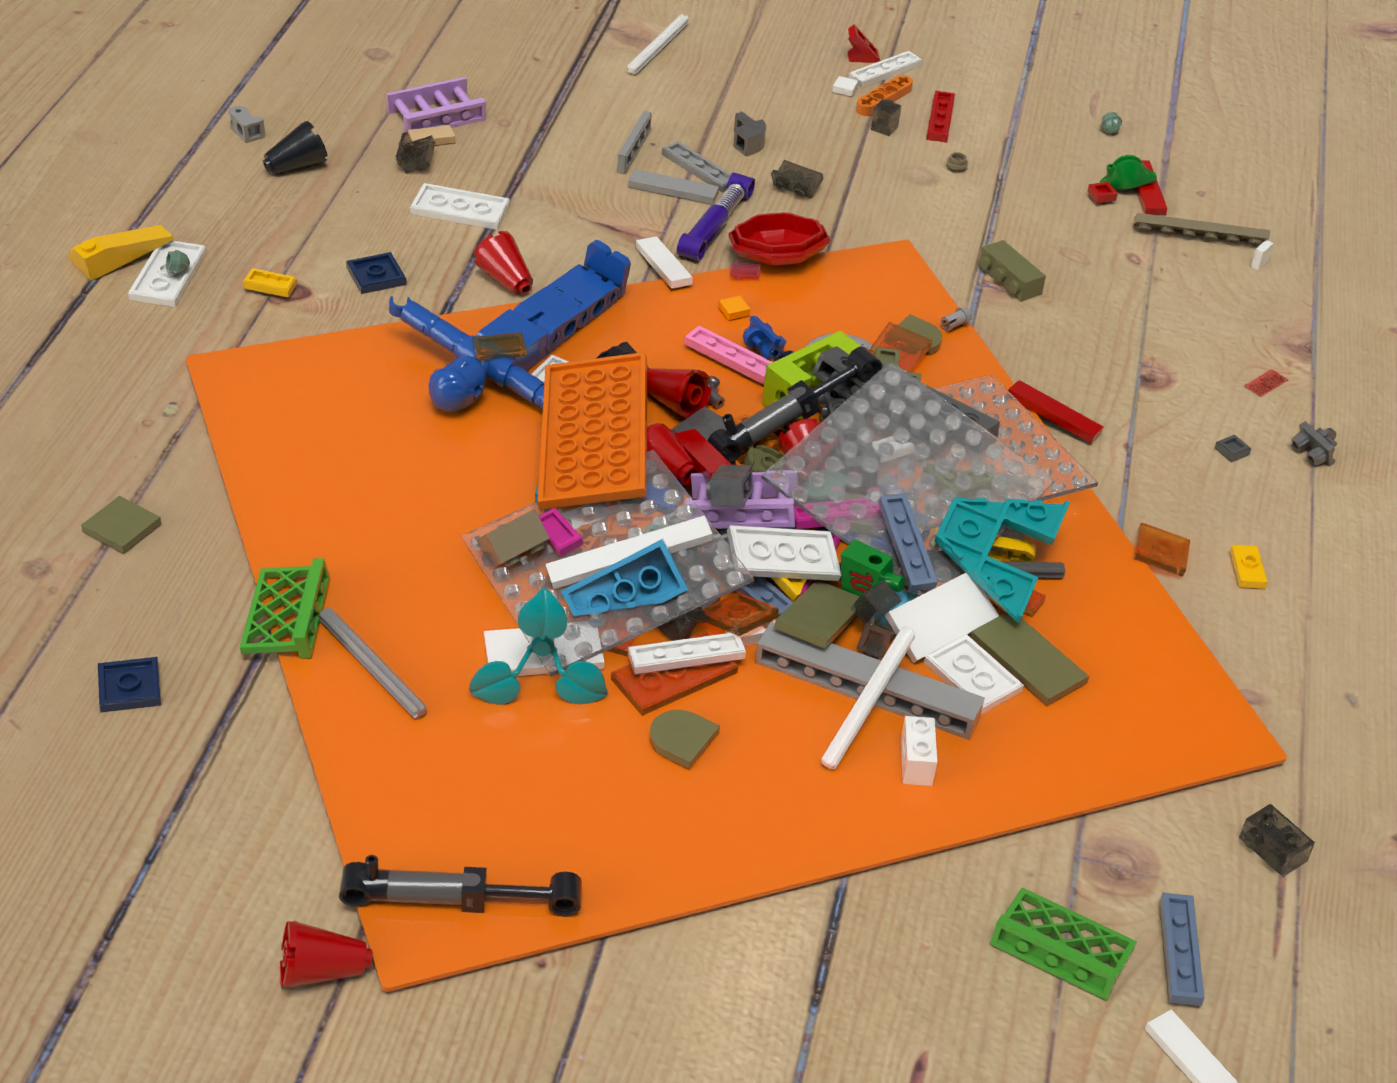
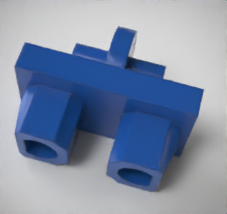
M757 316L750 317V325L743 334L744 344L748 348H755L765 359L773 360L775 353L783 351L786 340L782 336H777L768 323H763Z

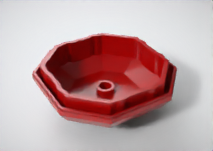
M787 212L757 214L747 221L738 224L734 230L728 233L732 247L740 257L773 266L802 263L824 250L830 242L827 231L818 220Z

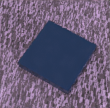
M391 252L346 261V267L361 294L407 285L406 277Z
M157 657L98 663L99 707L101 713L161 706Z

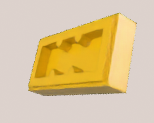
M254 268L250 270L243 280L244 289L288 298L297 285V277Z
M1232 545L1230 555L1239 588L1265 589L1268 582L1258 546Z

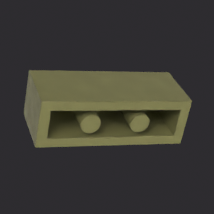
M1002 240L982 247L979 267L1015 298L1022 302L1042 295L1046 275L1008 243Z

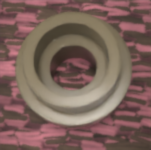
M960 152L951 153L947 159V166L953 171L964 170L968 166L967 156Z

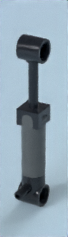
M857 347L848 356L847 362L849 367L815 388L811 389L801 380L787 388L788 394L737 425H735L731 414H725L722 419L726 430L719 429L714 431L709 436L708 442L730 463H734L740 457L742 451L801 416L804 419H808L820 412L817 401L819 396L855 375L857 377L860 376L865 381L874 380L881 373L882 363L866 347Z
M369 855L366 857L365 863L351 862L344 866L339 899L351 907H362L370 901L462 905V912L484 913L486 897L549 900V910L553 914L568 917L580 911L582 880L577 874L565 871L556 873L551 877L550 887L487 884V868L464 867V873L383 870L378 868L377 856Z

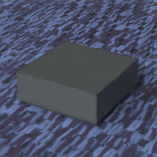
M1236 435L1217 441L1215 449L1231 463L1249 456L1251 448Z

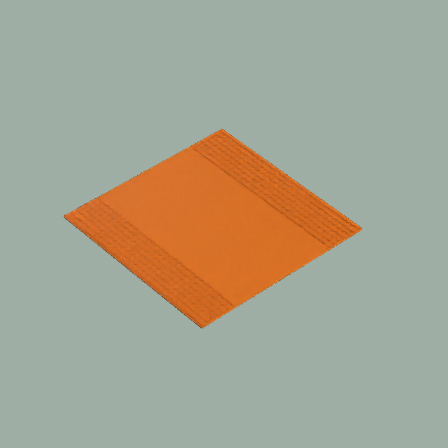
M909 240L815 254L802 263L793 265L773 266L766 263H758L690 274L693 277L692 285L673 289L663 279L626 285L625 294L617 299L611 307L582 328L576 327V332L526 371L532 374L551 355L569 362L595 359L611 347L618 346L622 342H628L637 353L646 352L647 366L649 368L701 370L709 376L717 377L720 380L717 393L725 399V402L719 409L708 403L706 408L721 417L725 414H731L733 418L745 415L750 417L765 408L762 405L764 384L685 345V336L699 325L763 357L755 348H748L744 344L743 334L750 325V317L757 316L763 323H768L777 336H782L786 340L783 351L775 353L773 360H769L771 362H775L806 347L810 341L819 336L834 334L838 331L860 337L871 343L875 348L878 346L896 349L884 343L885 336L910 314L933 324L940 330L942 340L938 351L928 355V352L917 353V356L901 351L898 370L922 374L921 383L1000 421L997 443L978 455L949 441L946 449L931 457L924 452H918L881 465L877 463L876 487L845 489L844 493L873 498L874 490L889 482L892 483L897 494L906 493L911 509H914L930 527L929 536L923 539L927 551L936 550L931 544L933 531L941 526L952 503L951 500L922 476L923 468L945 461L959 474L981 467L991 476H1010L1011 480H1030L1032 484L1031 498L1024 499L1028 502L1042 500L1043 503L1064 504L1065 501H1070L1052 545L1028 535L1025 536V541H1029L1036 546L1034 562H1062L1065 566V574L1063 578H1038L1022 619L1089 675V679L1083 686L1048 706L1024 686L1021 693L982 714L970 740L935 728L937 766L932 786L903 784L901 735L905 717L873 706L836 769L831 770L823 766V755L857 699L755 663L757 644L744 646L746 650L745 659L634 674L628 656V647L725 634L728 622L734 619L762 614L703 563V559L701 570L699 571L721 585L720 605L698 622L668 601L573 616L564 596L558 600L566 613L567 625L597 622L604 657V669L600 671L604 676L608 693L604 698L589 704H574L564 700L556 691V682L562 677L559 673L516 676L515 678L520 683L519 694L513 701L506 704H492L475 697L469 691V686L474 674L487 664L484 631L520 628L518 625L520 609L538 593V583L547 571L545 564L554 562L559 556L553 548L545 551L540 549L531 555L527 550L519 554L521 560L508 567L504 563L496 566L476 541L481 536L535 509L538 516L553 509L540 510L538 502L535 500V492L539 482L543 409L508 387L503 389L486 378L482 393L470 406L458 412L440 410L433 403L429 395V378L435 370L442 369L456 360L454 353L403 321L219 350L186 357V364L255 585H257L261 568L311 566L313 559L324 558L330 581L323 610L327 607L332 608L426 705V714L419 719L413 718L321 621L311 658H300L298 651L277 652L343 867L351 862L365 863L367 856L375 855L378 858V868L383 870L464 873V867L487 868V884L550 887L551 877L556 873L565 871L577 874L582 880L580 911L568 917L553 914L549 910V900L486 897L484 913L462 912V905L370 901L365 906L356 907L368 947L372 949V959L381 988L385 992L399 990L1284 763L1287 755L1039 416L1032 410L1006 396L1008 389L1014 385V382L970 322L967 325H959L950 331H945L942 328L949 324V322L941 324V318L954 313L959 307ZM741 296L750 307V316L728 320L718 307L719 300ZM521 302L437 316L469 336H476L478 331L508 309L513 311ZM647 393V427L661 423L672 429L685 420V418ZM820 404V412L810 418L816 419L818 423L822 424V422L825 423V419L821 418ZM861 409L871 444L898 436L897 433ZM777 450L778 452H780V453L784 456V458H783L782 460H784L785 462H787L788 459L785 457V455L782 453V451H781V450ZM831 453L833 472H837L838 463H834L833 453ZM647 473V483L684 496V503L678 510L679 512L683 513L686 511V500H697L692 497L691 484H678ZM799 493L798 497H788L794 498V506H802L804 503ZM988 500V502H1004V501H1005V500H1001V501ZM593 503L558 507L556 509L561 515H565ZM631 504L635 508L634 515L659 514ZM660 514L662 520H663L664 518L668 517V516H665V515ZM606 527L598 529L600 531V547L609 545L604 538ZM814 527V528H805V529H806V530H814V531H815L817 527ZM720 530L712 532L713 537L719 536ZM841 539V543L836 549L838 562H841L840 554L851 542ZM903 571L893 572V574L904 577ZM299 576L293 581L298 584L305 580L307 576ZM764 577L774 587L778 586L771 577ZM936 577L938 581L936 588L956 577ZM267 578L266 583L271 585L280 578ZM842 578L839 581L819 580L842 589ZM906 580L903 588L904 591L910 592L917 597L935 589L932 588L910 592ZM285 585L281 589L277 590V592L279 594H283L287 590L291 589V587L289 585ZM298 593L288 601L293 604L301 599L302 596ZM987 594L988 598L990 599L999 616L1006 613V611ZM270 595L263 599L261 603L266 605L275 598ZM867 600L865 608L831 643L881 661L896 638V634L886 632L887 628L882 626L879 628L870 618V605L872 601ZM281 604L273 609L272 612L277 614L287 607ZM293 613L283 619V621L288 624L297 618V615ZM276 624L270 628V633L272 634L282 627ZM288 633L277 641L288 642L292 640V636ZM906 652L898 665L900 668L945 683L924 664L925 657L913 663ZM671 710H685L720 726L718 735L690 769L661 756L654 750V745L650 739V727L654 719L660 714Z

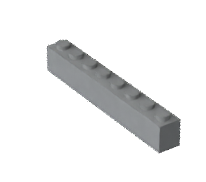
M773 622L769 623L757 644L755 663L857 700L881 662L878 659L832 643L826 649H823L774 628L775 623ZM897 667L874 706L904 717L935 718V728L970 740L980 719L985 697Z

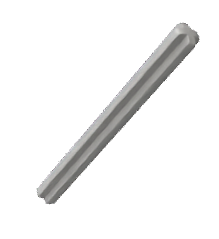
M327 607L325 610H321L319 613L320 621L415 719L424 716L427 711L426 705L332 608Z

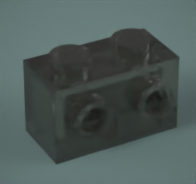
M1272 804L1265 806L1246 818L1239 839L1248 848L1252 849L1268 866L1273 868L1282 877L1308 862L1315 844L1310 837Z

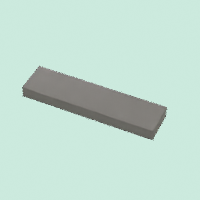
M643 111L618 153L617 173L625 174L651 131V112Z
M679 141L662 148V155L707 184L719 186L720 192L723 193L727 190V183L731 174Z
M634 169L628 180L629 188L711 205L714 204L719 193V186Z

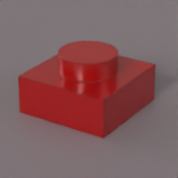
M1109 182L1089 184L1087 190L1096 203L1116 201L1118 195Z

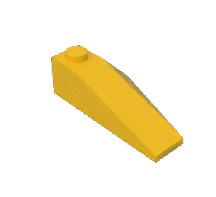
M162 225L93 237L73 247L67 254V257L93 281L174 240V238Z

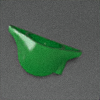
M1124 155L1116 159L1113 164L1107 165V175L1100 180V183L1109 182L1114 189H1131L1156 181L1157 176L1155 172L1144 166L1139 157Z

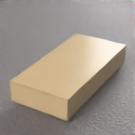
M450 125L408 130V138L413 148L455 143V134Z

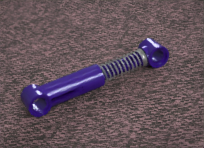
M733 172L729 177L727 190L716 204L708 208L688 234L683 233L677 245V255L701 261L706 247L727 222L732 210L741 199L749 200L755 188V179Z

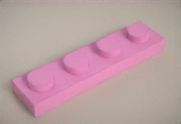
M700 325L685 336V345L764 384L766 365L773 362Z

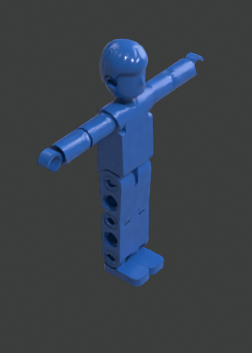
M594 240L587 246L584 266L581 264L575 266L547 287L519 303L513 311L508 309L478 331L476 336H469L420 304L411 301L409 297H407L406 305L399 306L393 302V296H391L388 311L392 316L401 318L404 323L454 353L456 360L442 369L435 370L429 378V395L433 403L440 410L458 412L470 406L482 393L486 378L503 389L508 387L543 409L544 382L526 370L549 355L550 351L571 337L576 332V327L582 328L625 294L631 262L618 251L612 252L608 245L600 240Z

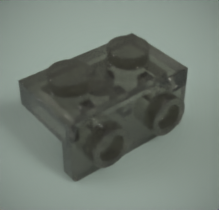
M407 132L402 133L395 157L398 165L402 166L406 174L416 170L422 171L430 166L436 143L432 135L412 142Z
M787 160L783 161L778 171L773 170L771 172L773 185L781 190L786 189L800 197L805 196L811 199L824 179L823 173Z

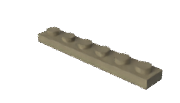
M1142 213L1136 214L1133 226H1139V229L1144 231H1151L1152 228L1161 229L1162 233L1173 234L1174 231L1183 232L1182 235L1190 237L1201 234L1205 235L1204 238L1207 239L1224 237L1229 242L1247 240L1252 245H1261L1270 237V230Z

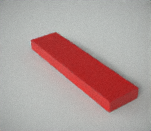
M935 91L926 140L947 143L955 99L954 93Z
M1142 160L1144 166L1154 172L1150 160ZM1157 180L1136 188L1145 214L1166 215L1168 208Z
M1021 380L1012 385L1006 394L1008 398L1089 443H1092L1104 428V426Z
M696 429L674 433L696 464V467L709 480L720 465H732Z

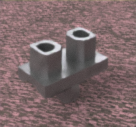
M1306 421L1299 425L1300 432L1291 438L1292 447L1297 452L1309 448L1310 451L1306 453L1307 459L1314 467L1323 462L1328 466L1334 464L1335 459L1332 456L1337 442L1334 440L1336 438V431L1332 428L1325 430L1318 428L1315 430Z

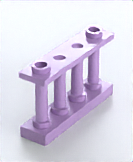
M466 77L386 93L388 114L401 112L403 115L404 134L407 138L408 130L444 125H450L453 128L486 120V101L483 98L471 100L467 96ZM460 99L461 101L460 103L451 104L449 102L451 100ZM438 103L441 104V107L431 108L429 106ZM419 107L422 109V111L413 113L410 111V109Z
M797 471L752 472L753 492L749 497L751 499H748L743 507L711 506V500H708L710 497H707L706 484L710 480L703 473H691L692 497L697 500H686V521L705 516L710 529L729 528L730 525L765 528L795 527L794 498L788 497H798Z

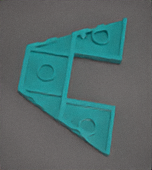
M954 497L934 542L1016 622L1020 623L1039 577L993 559L988 554L1001 525L1052 545L1070 501H1065L1064 504L1043 503L1042 500L1028 502L1024 499H1005L1004 502H988V498L971 500Z

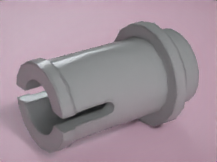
M957 308L954 313L941 318V324L949 322V324L942 328L945 331H950L959 325H967L972 318L971 312L967 308Z

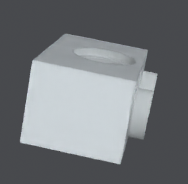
M905 716L901 735L903 784L933 785L937 766L935 718Z

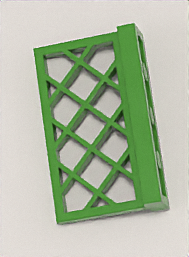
M324 558L313 559L311 566L261 568L239 647L241 654L298 651L300 658L312 657L320 623L319 613L323 610L330 581ZM299 576H307L305 580L298 584L293 581ZM267 578H280L271 585L266 583ZM285 585H289L291 587V589L287 590L283 594H279L277 592V590L281 589ZM298 593L302 596L301 599L293 604L288 601ZM270 595L275 598L266 605L261 603L263 599ZM281 604L287 607L277 614L272 612L273 609ZM293 613L297 615V618L288 624L283 621V619ZM265 614L270 617V619L260 625L256 623V620ZM276 624L282 627L271 635L266 631ZM288 633L292 636L291 641H277ZM260 634L265 638L259 643H250L251 640Z
M1021 888L1005 914L1001 915L998 919L990 945L1104 1000H1108L1118 977L1135 949L1137 941L1027 889ZM1024 900L1036 906L1037 909L1025 910L1022 901ZM1051 916H1058L1064 919L1066 923L1054 924ZM1042 917L1046 924L1034 926L1031 918ZM1015 920H1022L1025 925H1023V924H1021V923H1019V922H1017V921H1015ZM1080 930L1090 931L1094 936L1083 937ZM1071 931L1074 939H1063L1060 932ZM1051 933L1053 938L1048 937L1044 934ZM1115 943L1126 949L1113 951L1109 944ZM1100 945L1103 952L1092 953L1089 946ZM1075 947H1080L1081 950H1082V952H1080V951H1078V950H1076V949H1074V948H1075ZM1104 961H1109V962L1111 963L1112 967L1109 966V965H1107V964H1105V963H1103V962H1104Z

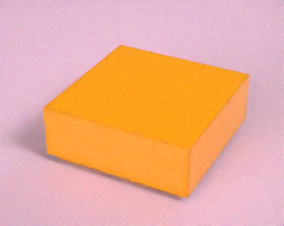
M741 296L719 300L718 307L728 320L750 316V307Z

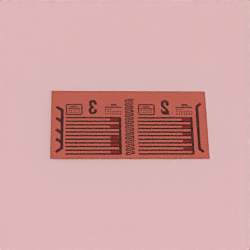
M1270 369L1244 386L1261 397L1288 379Z

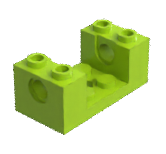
M838 331L766 365L762 405L767 407L788 394L787 388L801 380L811 389L820 385L821 380L812 374L820 353L838 346L850 354L855 348L862 346L842 331Z

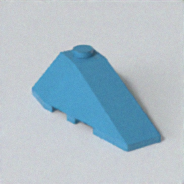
M663 538L562 590L561 593L573 616L663 603L687 591L688 587Z

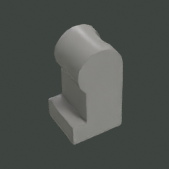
M234 106L229 109V115L231 116L230 127L245 143L265 138L264 120L260 116L254 118L248 113V109L243 106Z

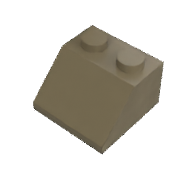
M535 509L481 536L476 541L496 566L504 563L508 567L521 560L519 554L528 550L531 555L544 548L543 542L548 540L549 536Z

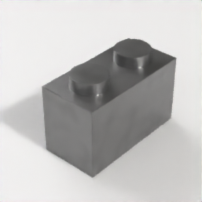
M720 465L706 484L707 497H711V506L743 507L753 492L752 465Z

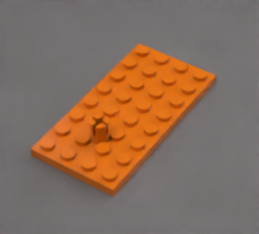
M646 352L545 365L538 484L539 509L646 497Z

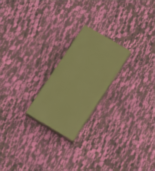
M816 580L776 619L774 628L826 649L865 608L867 599Z
M1006 612L971 631L970 638L1047 706L1088 682L1089 675L1022 618L1020 623H1018Z

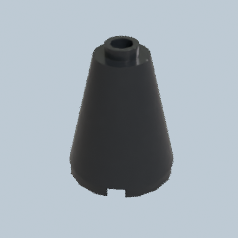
M309 121L302 122L264 154L265 159L262 160L265 169L273 174H279L326 162L328 159L325 157L328 155L320 135H315L311 131L314 128Z

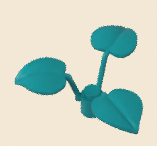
M542 587L519 611L518 625L532 639L531 645L527 646V651L517 668L511 672L510 666L504 661L487 663L474 674L469 686V691L472 695L488 703L501 705L513 701L520 691V683L515 677L520 674L529 656L534 652L538 656L553 655L558 672L562 675L556 682V691L564 700L574 704H590L604 698L608 693L604 676L594 664L587 661H577L570 664L567 671L563 669L557 653L558 649L554 646L555 638H559L565 632L567 616L558 599L545 587Z

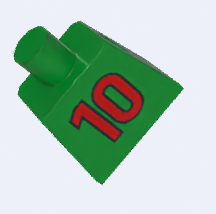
M855 539L840 554L842 590L874 602H881L891 590L898 593L903 590L905 577L893 574V559L891 556Z

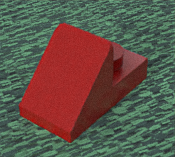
M855 24L849 27L848 40L853 46L848 51L849 61L862 63L879 62L880 56L877 48Z

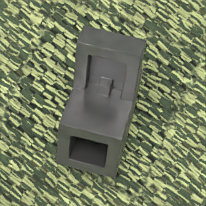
M744 112L736 113L733 147L746 157L760 152L764 148L766 123L763 119L754 121Z

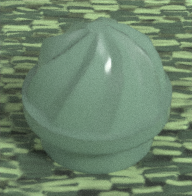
M1109 112L1102 117L1101 127L1107 133L1113 134L1120 130L1122 120L1117 113Z
M179 250L168 252L166 257L167 271L178 274L188 269L190 261L185 253Z

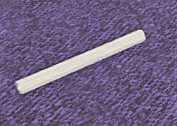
M680 14L627 65V72L636 75L688 24L689 17Z
M907 627L900 629L823 755V766L831 770L836 769L915 639V632Z

